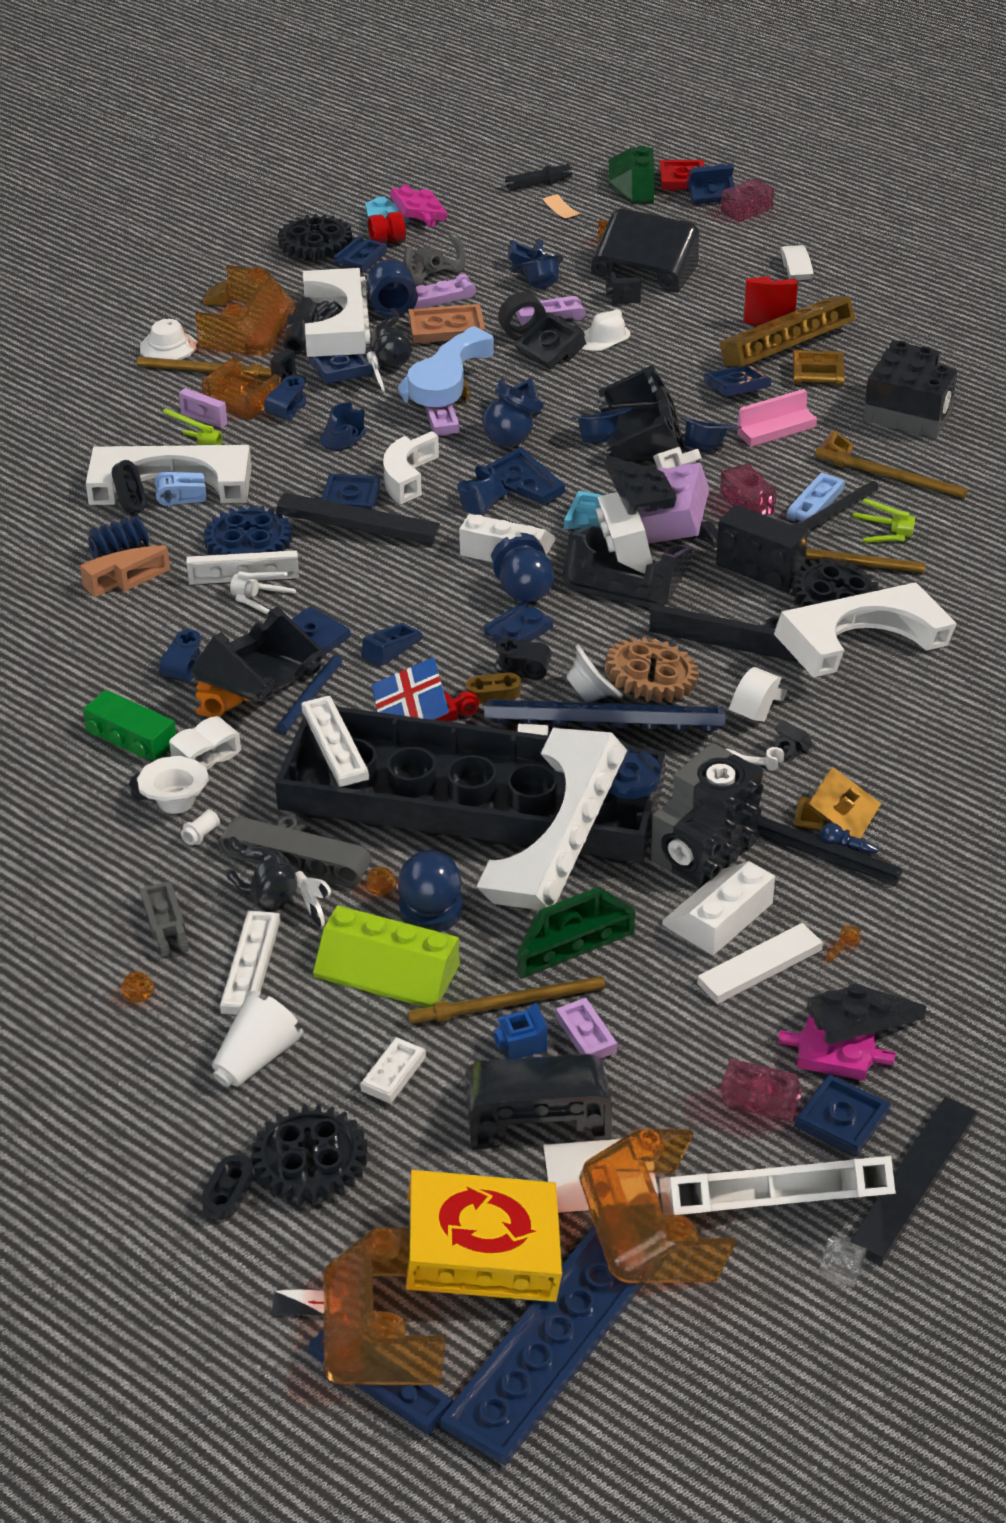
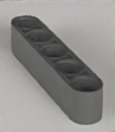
M245 817L233 818L218 841L219 849L225 855L259 865L263 862L254 858H243L233 851L230 847L229 837L234 836L245 849L251 847L273 848L281 852L292 866L296 865L305 876L347 887H355L360 883L372 861L371 854L359 845Z

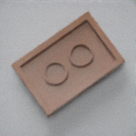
M480 304L408 309L413 343L448 342L456 335L463 333L473 326L485 331Z

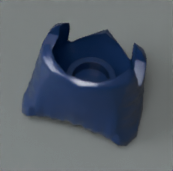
M352 402L339 403L331 408L327 425L320 437V444L326 449L341 450L360 440L367 432L364 425V409L353 410Z
M491 465L489 466L490 472L482 466H477L475 468L476 480L459 481L457 484L460 502L468 514L484 516L493 503L509 494Z

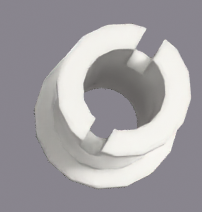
M206 810L192 823L187 822L183 825V830H181L182 839L188 845L200 844L206 834L220 825L219 817L212 810Z

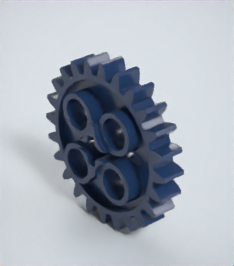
M251 505L249 509L240 506L238 511L229 508L228 514L220 512V518L212 517V523H207V529L204 530L205 548H207L209 555L284 551V549H290V543L292 542L291 524H288V518L275 514L273 508L265 511L264 506H261L258 510L254 509V505Z

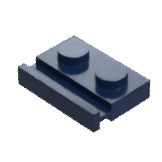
M358 236L334 256V265L343 264V267L347 269L360 268V273H363L387 253V244L371 239L364 241L361 236Z
M525 601L484 625V635H491L495 642L506 637L531 642L553 628V619L534 606L528 607Z

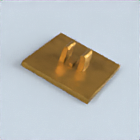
M832 766L807 807L828 823L838 824L842 827L843 831L850 830V837L854 836L860 839L881 803Z

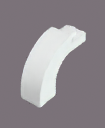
M431 431L413 440L404 436L396 440L386 450L383 459L385 488L388 494L400 505L422 495L421 473L415 468L439 457L437 434Z

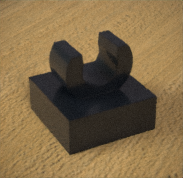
M782 719L775 728L780 737L775 741L774 747L783 749L784 746L790 745V749L786 754L791 760L798 755L799 750L807 753L813 745L805 731Z

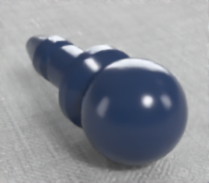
M828 823L820 830L819 838L826 843H835L843 847L847 846L864 854L878 853V849L870 842L862 841V839L854 836L850 837V830L843 831L842 827L836 823Z

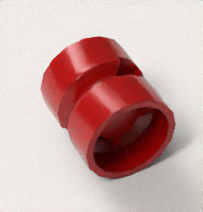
M401 211L387 213L386 217L382 214L368 216V231L371 240L385 244L388 240L392 243L406 240L405 222Z

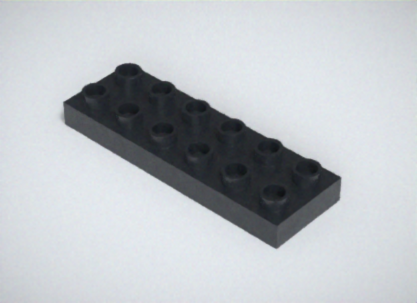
M337 706L336 708L368 769L369 780L339 787L305 716H303L275 781L278 810L302 813L309 818L331 817L358 821L370 827L386 825L420 830L424 834L431 836L447 834L475 838L493 845L509 843L531 846L555 820L562 806L566 791L565 773L556 771L541 755L549 737L547 735ZM624 746L626 749H632V753L640 754V751H644L656 758L660 765V783L655 791L647 796L636 799L620 798L607 793L579 854L603 857L608 861L618 863L625 861L643 863L652 830L653 814L657 810L665 779L666 752Z

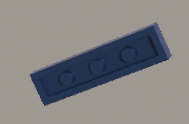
M334 1319L308 1345L309 1354L427 1435L437 1426L440 1418L452 1404L450 1397Z

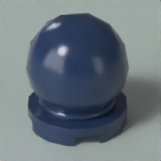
M385 259L376 263L368 272L366 286L371 304L378 315L384 318L393 317L390 308L396 309L399 315H403L406 312L409 314L408 309H414L417 304L418 294L413 282L412 273L403 263L398 260Z
M498 382L494 392L499 394V398L490 403L484 413L482 423L490 441L498 446L515 447L523 443L530 435L534 423L532 413L534 411L540 413L544 402L533 396L531 398L523 394L520 396L521 390L503 382Z
M520 533L522 536L514 537L510 540L508 537H505L495 546L491 553L492 569L496 577L501 580L504 591L515 601L536 602L549 593L555 582L552 562L546 556L541 542L534 535Z
M428 850L415 853L403 863L398 877V889L401 895L399 898L400 917L404 923L426 929L434 928V931L441 932L450 929L460 920V913L463 908L462 895L460 893L462 881L459 869L453 859L443 853Z

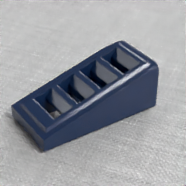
M405 623L394 625L363 637L361 655L364 659L375 665L383 666L420 641L423 633Z

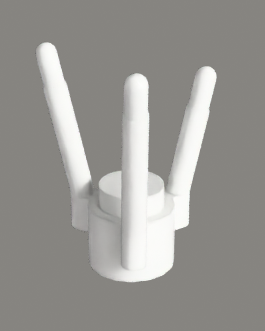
M239 571L238 574L233 576L230 584V591L232 595L236 596V602L245 603L265 614L270 610L249 599L251 596H256L259 589L289 594L296 593V590L293 588L261 584L255 580L287 577V572L246 573Z

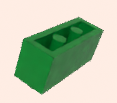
M109 690L103 691L83 708L87 732L151 762L160 759L170 750L169 741L176 735L174 720Z

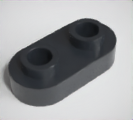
M122 460L112 467V478L122 508L126 512L134 514L146 507L147 498L136 465L129 460Z
M229 1155L218 1163L201 1197L203 1210L208 1217L223 1220L236 1213L253 1181L252 1164L248 1158L242 1155Z

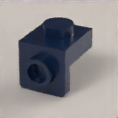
M539 238L533 249L514 240H511L508 246V259L516 265L543 257L545 254L543 240Z

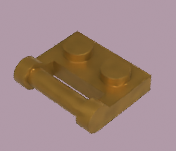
M794 350L793 384L801 385V382L836 383V386H844L843 352Z

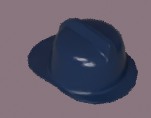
M561 255L543 256L530 262L510 267L509 271L524 274L529 285L542 289L558 281L559 264L563 261V257Z
M620 408L595 415L572 416L571 418L578 419L583 442L607 441V438L612 437L616 432L619 414L628 412L632 408Z
M687 417L680 418L686 421L685 445L704 451H709L719 446L728 429L742 428V426L733 424L708 423Z

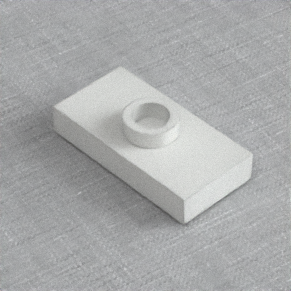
M396 1037L361 1082V1091L391 1104L426 1058V1049Z

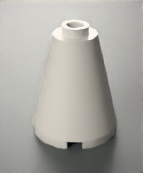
M251 991L246 996L212 1063V1067L215 1070L213 1076L226 1087L241 1085L296 1043L303 1034L302 1028L297 1031L294 1027L298 1020L288 1009L270 996L265 1001L258 998L257 996L261 993L259 991Z

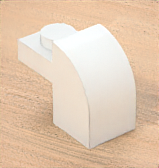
M757 667L751 668L741 679L729 710L752 720L765 722L772 701H783L787 693L786 689L779 687L782 677Z

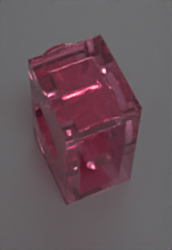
M755 178L723 190L721 212L740 222L773 209L774 188Z
M749 463L721 471L720 493L732 506L736 504L763 515L774 513V504L777 499L776 491Z
M730 1058L720 1092L725 1106L792 1123L802 1089L797 1074Z

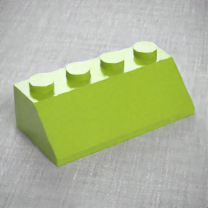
M337 905L324 927L313 970V977L417 1006L432 1007L433 1003L441 1001L460 965L459 937Z

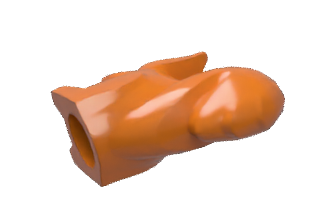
M200 681L196 686V689H198L196 697L201 702V706L196 709L197 715L221 717L228 710L239 706L243 700L251 701Z

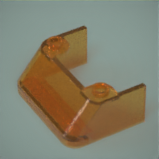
M227 265L229 300L245 302L247 304L245 307L237 304L229 305L220 315L196 312L199 348L257 356L266 355L272 351L286 328L288 315L293 314L295 309L294 300L272 275L263 268Z
M692 1129L635 1130L586 1160L582 1167L579 1180L609 1270L620 1281L626 1283L716 1282L736 1245L734 1238H700L695 1225L689 1219L681 1215H664L649 1173L676 1172L694 1136Z
M375 1228L366 1233L325 1267L323 1277L324 1373L330 1381L337 1384L441 1385L445 1336L406 1335L405 1323L400 1316L392 1312L373 1311L372 1276L407 1275L410 1228Z

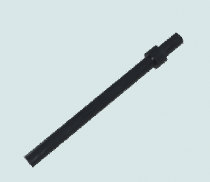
M871 481L798 524L792 523L790 525L807 531L878 490V484L875 481Z

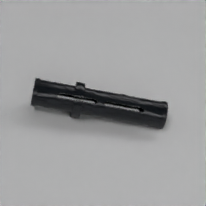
M567 163L552 168L551 166H545L542 170L506 176L505 182L510 183L506 184L508 191L545 182L551 184L554 183V180L571 178L572 172L567 170L572 169L570 164Z

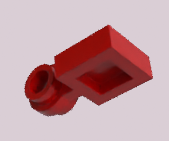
M468 691L460 693L454 699H451L449 693H445L449 713L434 720L446 722L458 719V712L466 716L474 715L479 708V699L474 693Z

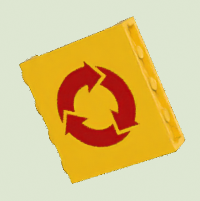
M411 1170L407 1201H410V1251L406 1275V1290L557 1302L562 1277L556 1182Z

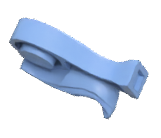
M475 326L470 327L442 345L432 357L415 363L398 386V392L404 402L408 403L409 396L414 402L427 407L447 406L456 402L461 397L463 391V362L468 358L492 357L494 348L493 335Z

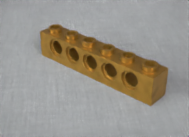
M831 296L720 341L724 365L743 367L855 321L851 297Z

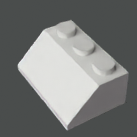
M618 492L598 497L600 508L595 510L598 522L601 524L603 536L606 538L609 552H615L618 562L645 574L646 565L652 563L645 528L638 510L636 514L629 515Z
M469 514L459 529L460 555L492 562L491 553L495 546L505 537H508L510 540L514 537L522 536L520 533L532 534L541 542L546 555L555 541V536L545 529L511 523L506 520L492 519L482 515Z
M750 861L724 868L715 878L709 880L663 919L662 925L714 956L773 903L775 876Z

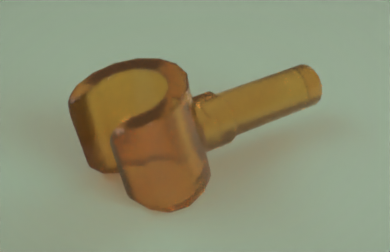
M844 925L837 944L825 956L826 961L832 962L841 950L845 948L846 944L858 947L861 941L860 933L862 929L851 925Z

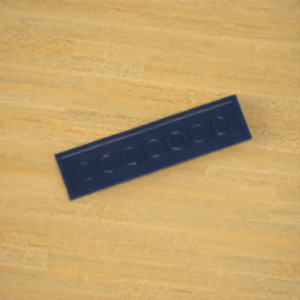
M488 699L484 706V718H491V723L507 724L510 719H521V724L533 725L539 724L540 720H551V725L567 726L569 721H580V726L597 727L599 722H610V727L627 728L628 723H640V728L657 729L658 724H670V729L687 730L688 725H700V730L717 731L718 726H725L724 707Z
M608 1207L562 1265V1277L557 1302L533 1301L440 1418V1427L506 1466L670 1251L671 1239Z

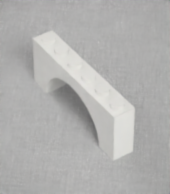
M360 268L303 271L305 297H309L313 302L320 304L324 300L329 301V303L335 300L343 308V311L332 318L314 323H305L307 357L365 354V344H370L365 276L360 277Z
M249 445L93 447L86 479L89 505L116 504L118 495L111 471L112 467L122 460H129L136 465L141 481L156 478L158 474L165 471L203 473L205 483L211 485L219 493L220 503H247L252 467Z
M915 582L782 611L774 635L812 677H817L837 671L844 652V648L839 643L837 635L845 631L857 628L888 630L913 640L927 651L948 646L957 623Z
M552 729L541 755L556 771L565 773L566 791L562 806L548 830L530 847L509 858L489 860L477 884V888L493 904L540 910L557 902L627 752L626 748L613 733Z
M891 1156L659 1179L663 1216L896 1194Z

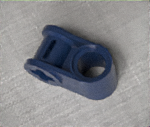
M300 376L286 377L266 397L264 403L265 412L285 420H291L306 404V397L303 395L304 379Z
M186 629L176 634L175 639L161 658L159 665L160 676L187 683L193 679L194 676L190 673L191 669L202 653L199 649L201 636L198 631Z

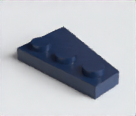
M522 447L483 467L490 472L489 466L491 465L497 472L505 489L544 505L566 493L565 485Z

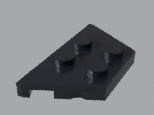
M607 456L605 467L629 515L636 514L637 508L646 507L645 510L648 512L675 507L677 497L664 472Z
M851 984L847 988L825 991L823 994L808 997L806 1010L810 1017L815 1020L814 1024L817 1029L825 1031V1043L831 1045L925 1019L927 1006L867 988L863 985Z

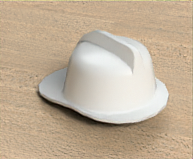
M617 309L597 314L592 321L591 327L584 331V338L587 344L582 349L592 352L602 351L628 339L630 331L625 327L622 312Z

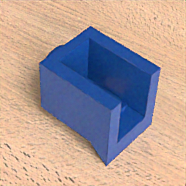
M537 1002L525 1011L498 1017V1029L493 1031L497 1048L504 1049L508 1059H519L547 1051V1024Z

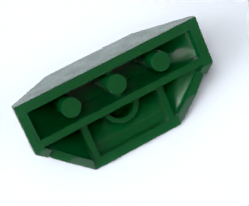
M647 146L629 148L609 159V185L620 195L626 197L627 201L631 204H654L653 148H648Z
M599 887L540 909L530 920L517 952L518 977L520 979L526 978L635 934V910L630 905Z

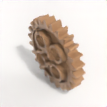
M632 637L631 642L623 639L621 645L614 643L613 648L608 650L604 667H606L605 674L609 675V681H616V688L624 687L625 694L635 693L634 698L636 699L640 696H645L647 702L651 698H655L658 703H661L662 698L672 703L673 697L678 700H682L683 695L689 697L690 692L695 690L699 672H697L698 665L694 664V658H687L688 652H678V646L668 647L669 643L667 641L659 644L656 638L652 642H648L645 637L642 638V641ZM651 657L655 658V665L652 675L653 680L652 682H649L648 674L651 665Z

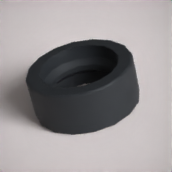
M521 292L513 294L504 301L498 312V321L507 336L518 341L547 312L537 297L531 293ZM529 306L534 308V314L528 323L519 327H512L510 325L513 315L518 310Z

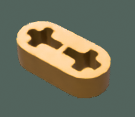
M514 673L478 675L467 680L466 691L474 693L479 699V703H487L488 699L514 700L521 694V679Z

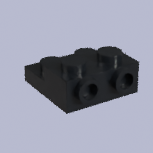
M547 312L515 345L518 351L551 370L563 357L570 360L587 343L584 338L585 333L579 326H572L563 317H557Z

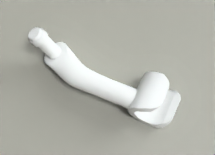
M778 747L769 748L766 752V757L745 756L734 750L726 749L754 765H764L770 771L776 770L778 762L782 763L784 761V752Z

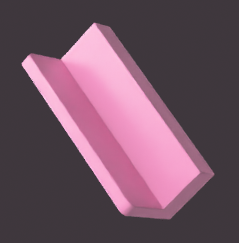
M802 389L741 407L739 409L738 425L742 426V428L738 429L737 434L752 447L816 427L817 418L806 408L808 392Z

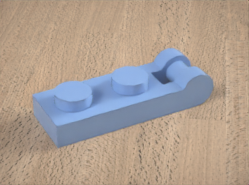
M821 472L791 504L787 511L786 519L793 522L797 520L803 521L826 508L844 490L845 480Z

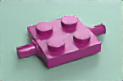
M403 184L400 189H391L390 197L404 217L421 219L431 228L435 226V220L446 221L447 211L430 190L422 189L421 191L411 189L408 184Z
M810 1015L808 1016L806 1027L801 1031V1034L780 1030L778 1044L798 1047L797 1068L865 1081L867 1071L873 1062L894 1066L896 1051L877 1049L874 1041L876 1032L828 1045L824 1041L825 1031L817 1029L814 1024L815 1020Z

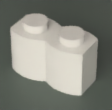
M219 716L210 717L202 721L194 729L183 730L169 741L171 756L179 755L197 760L207 770L216 762H224L231 759L241 750L239 733Z

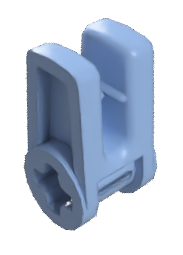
M165 471L158 474L155 478L156 499L164 506L204 502L206 500L203 473Z

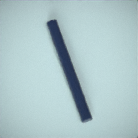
M333 655L280 721L277 725L280 733L285 734L303 713L301 703L313 700L341 665L342 659L339 656Z

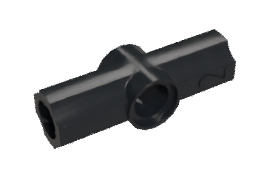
M302 297V300L297 302L293 314H289L287 318V333L283 341L284 349L288 348L294 351V355H299L305 349V323L315 322L318 311L316 309L317 303L313 302L311 298Z

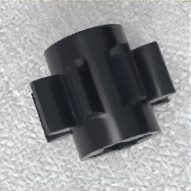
M324 300L316 308L319 311L316 319L319 322L332 318L343 311V308L335 300L331 303Z

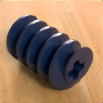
M131 516L130 520L126 518L121 519L119 523L116 521L111 522L109 527L106 524L101 525L99 530L95 527L89 530L88 543L93 559L99 558L100 553L103 556L109 555L110 550L114 553L120 552V547L124 550H129L130 544L134 548H140V541H143L146 547L149 546L147 530L137 516Z

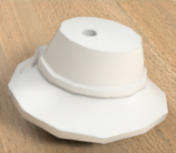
M162 319L155 322L150 334L140 343V354L143 357L182 360L196 351L197 341L191 335L184 332L183 327L177 320Z
M576 645V660L566 677L579 696L587 703L596 702L606 698V696L622 699V693L595 668L580 645Z
M178 755L160 758L146 765L138 776L137 781L139 792L142 795L156 800L158 806L164 812L178 814L191 809L196 796L201 793L209 778L207 768L197 760Z

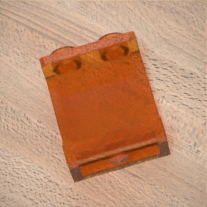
M233 357L202 379L203 395L225 402L227 411L251 420L264 410L266 397L281 383L280 376L276 374L267 381L242 373L241 360Z

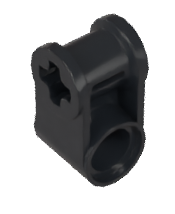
M509 637L502 638L496 643V651L499 657L495 662V669L498 673H514L522 678L541 680L546 676L552 651L546 644L540 642L522 641Z

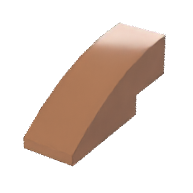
M162 545L129 549L81 564L80 570L83 587L94 597L118 586L123 591H127L170 570L168 548Z

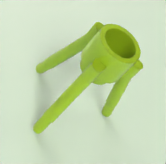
M166 408L163 410L165 414L201 429L199 432L183 430L184 435L197 438V445L222 444V432L214 430L213 426L204 425Z
M865 498L863 499L864 504L895 516L889 519L860 513L852 514L853 518L891 525L890 532L895 533V535L863 538L864 543L904 542L905 537L912 538L915 516H909V512L899 511Z

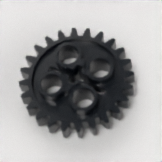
M314 214L313 217L305 215L304 219L296 217L297 221L289 220V224H283V228H279L278 244L282 252L288 253V257L295 255V259L304 257V261H307L309 258H312L313 261L321 258L324 261L327 256L334 258V254L340 252L353 241L351 226H348L347 222L342 223L341 218L335 220V216L326 218V214L322 217H318L317 214Z
M830 557L829 562L819 558L818 563L809 560L808 565L802 564L800 570H796L791 588H793L791 596L795 597V604H801V607L878 591L879 583L871 582L873 575H864V568L854 569L855 563L847 566L844 559H841L839 563H835L832 557Z
M303 1104L299 1113H296L290 1107L288 1108L289 1116L284 1117L276 1113V1124L266 1121L264 1123L265 1131H257V1142H252L253 1154H251L255 1178L261 1179V1187L263 1189L270 1187L272 1197L283 1192L285 1203L293 1196L297 1197V1202L300 1206L305 1198H310L312 1204L317 1205L318 1197L320 1196L331 1202L332 1192L335 1191L341 1196L345 1195L344 1185L355 1187V1177L363 1176V1166L367 1165L368 1154L367 1141L364 1140V1131L357 1128L356 1120L348 1122L346 1112L335 1116V1107L333 1106L326 1113L322 1112L321 1104H317L314 1111H309L307 1105ZM306 1131L311 1132L315 1166L314 1177L308 1176L304 1133Z

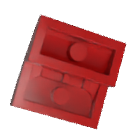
M769 276L747 278L745 281L743 322L759 326L796 311L798 289L796 279L771 281Z

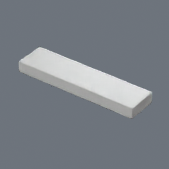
M297 551L187 557L189 585L231 582L233 576L238 574L239 571L246 573H288L287 577L255 579L257 581L299 578Z
M331 696L301 703L302 712L339 787L369 780L368 769Z
M248 910L221 1000V1014L237 1015L246 996L251 991L261 992L280 924L279 913Z
M801 923L698 976L697 984L719 1004L822 950L823 942L808 927Z

